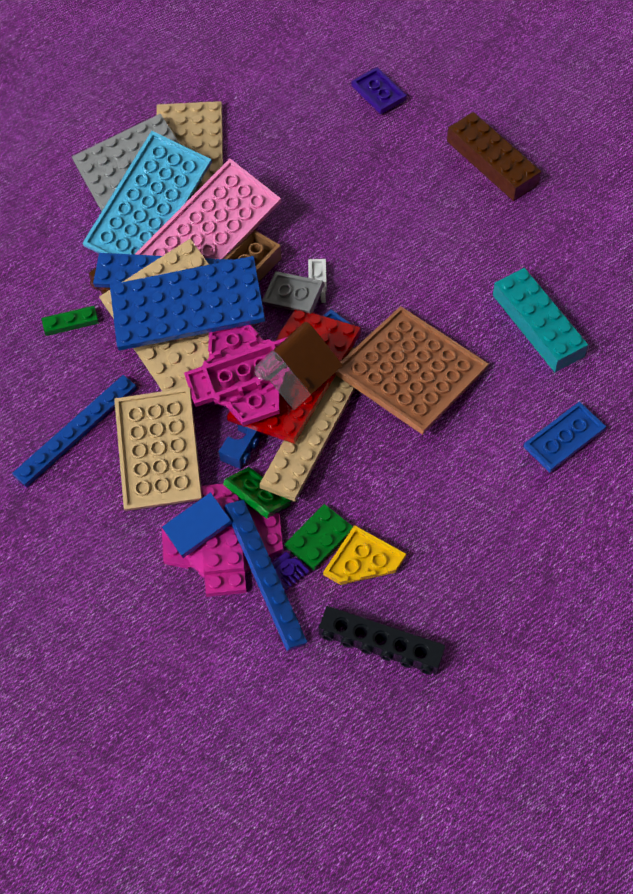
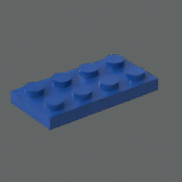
M579 401L526 441L523 447L550 473L604 432L606 426Z

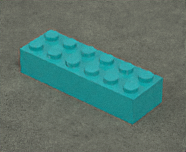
M525 268L494 283L493 297L554 373L585 357L588 348L587 342Z

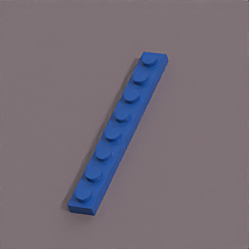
M122 375L12 473L13 476L27 488L115 409L114 398L130 396L137 389L136 385Z
M240 500L226 504L224 507L226 514L232 521L233 530L286 650L289 651L304 646L307 640L245 501Z

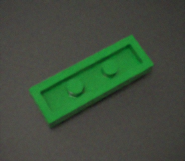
M95 306L41 318L46 336L99 324Z

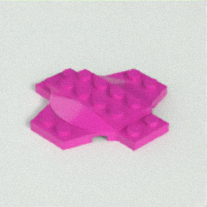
M251 325L209 333L208 360L203 362L202 367L184 373L195 407L214 401L215 405L226 406L242 426L280 414V387L287 380L286 376L292 374L287 366L279 364L272 356L271 351L286 338L274 342L269 339L262 340Z
M223 484L201 486L202 498L211 492L225 513L224 507L226 504L240 501L239 497ZM246 504L269 557L282 553L280 514L276 513L266 519L254 508ZM229 525L184 558L162 528L164 564L186 569L194 568L199 572L200 576L205 578L206 597L247 593L245 574L251 568L232 525Z

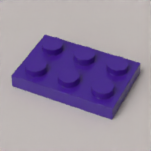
M378 67L351 81V86L380 115L406 101L407 95Z

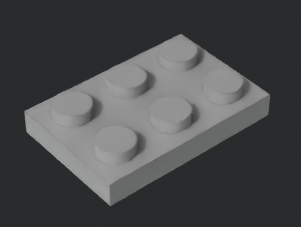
M276 271L262 302L267 306L290 311L302 310L311 314L315 309L325 284L322 280Z

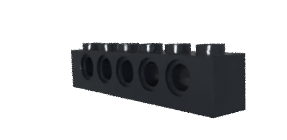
M326 606L318 627L319 635L324 640H335L341 642V645L347 648L355 647L365 654L371 655L373 653L379 655L383 660L400 662L406 668L414 667L427 675H437L446 646L330 606ZM339 626H344L347 629L343 632H340L336 628ZM362 632L366 634V637L358 638L356 634ZM378 639H383L386 641V643L384 645H379L375 641ZM397 646H403L406 650L403 652H399L395 648ZM421 652L424 653L426 657L420 659L416 657L415 654Z

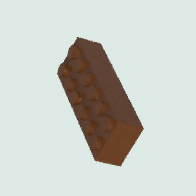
M474 112L448 127L447 142L512 201L517 200L539 185L541 170Z

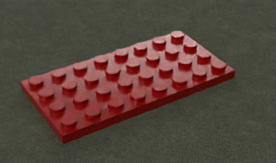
M294 310L275 341L288 337L300 325L307 322L316 330L339 361H342L349 354L361 334V327L318 314ZM335 373L311 395L308 394L293 374L287 375V380L280 387V414L244 427L295 444L336 376ZM229 412L227 420L242 426L236 417Z

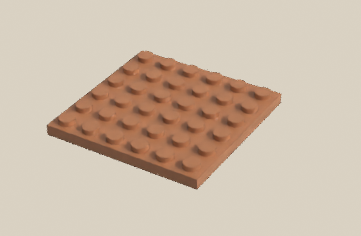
M400 306L340 361L343 366L335 372V375L423 435L482 375L489 364Z

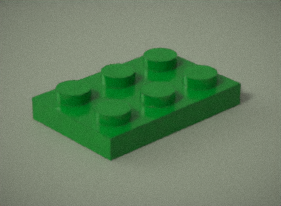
M250 467L225 478L223 485L266 519L290 506L292 500L260 489V482L263 477Z
M323 504L284 545L286 549L315 571L346 539L353 526Z

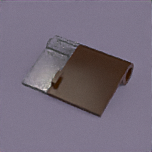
M304 322L255 366V374L261 380H269L291 408L295 410L341 368L343 364L309 323Z

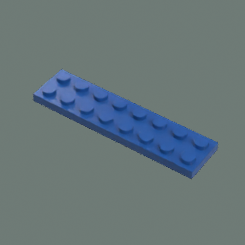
M99 253L93 281L94 287L110 288V284L123 282L162 256ZM205 258L209 265L231 260Z

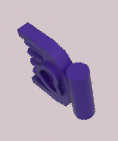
M287 552L272 562L285 591L289 589L288 586H292L286 577L293 583H296V580L292 577L293 575L297 580H300L295 570L302 577L309 573V570L299 560L291 558Z

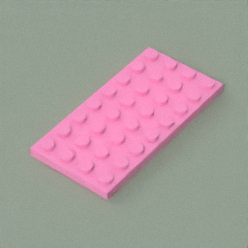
M229 159L135 255L164 256L185 241L191 239L204 258L224 259L282 202L281 198L232 159Z

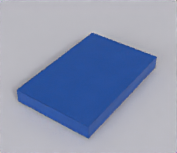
M210 492L163 525L162 528L184 558L231 525L232 521Z

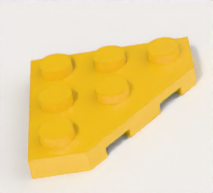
M354 525L323 571V575L339 585L393 574L397 572L406 558V553Z

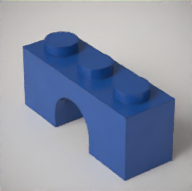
M237 424L238 431L246 435L241 439L227 437L219 450L220 461L241 469L243 464H247L249 461L250 452L257 447L259 437L264 433Z

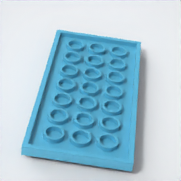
M151 131L83 241V246L98 254H135L192 197L210 167L212 160Z

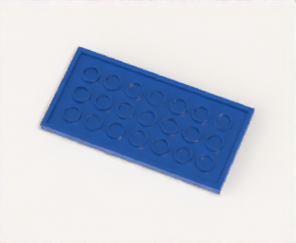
M254 256L110 284L116 343L119 351L266 322Z

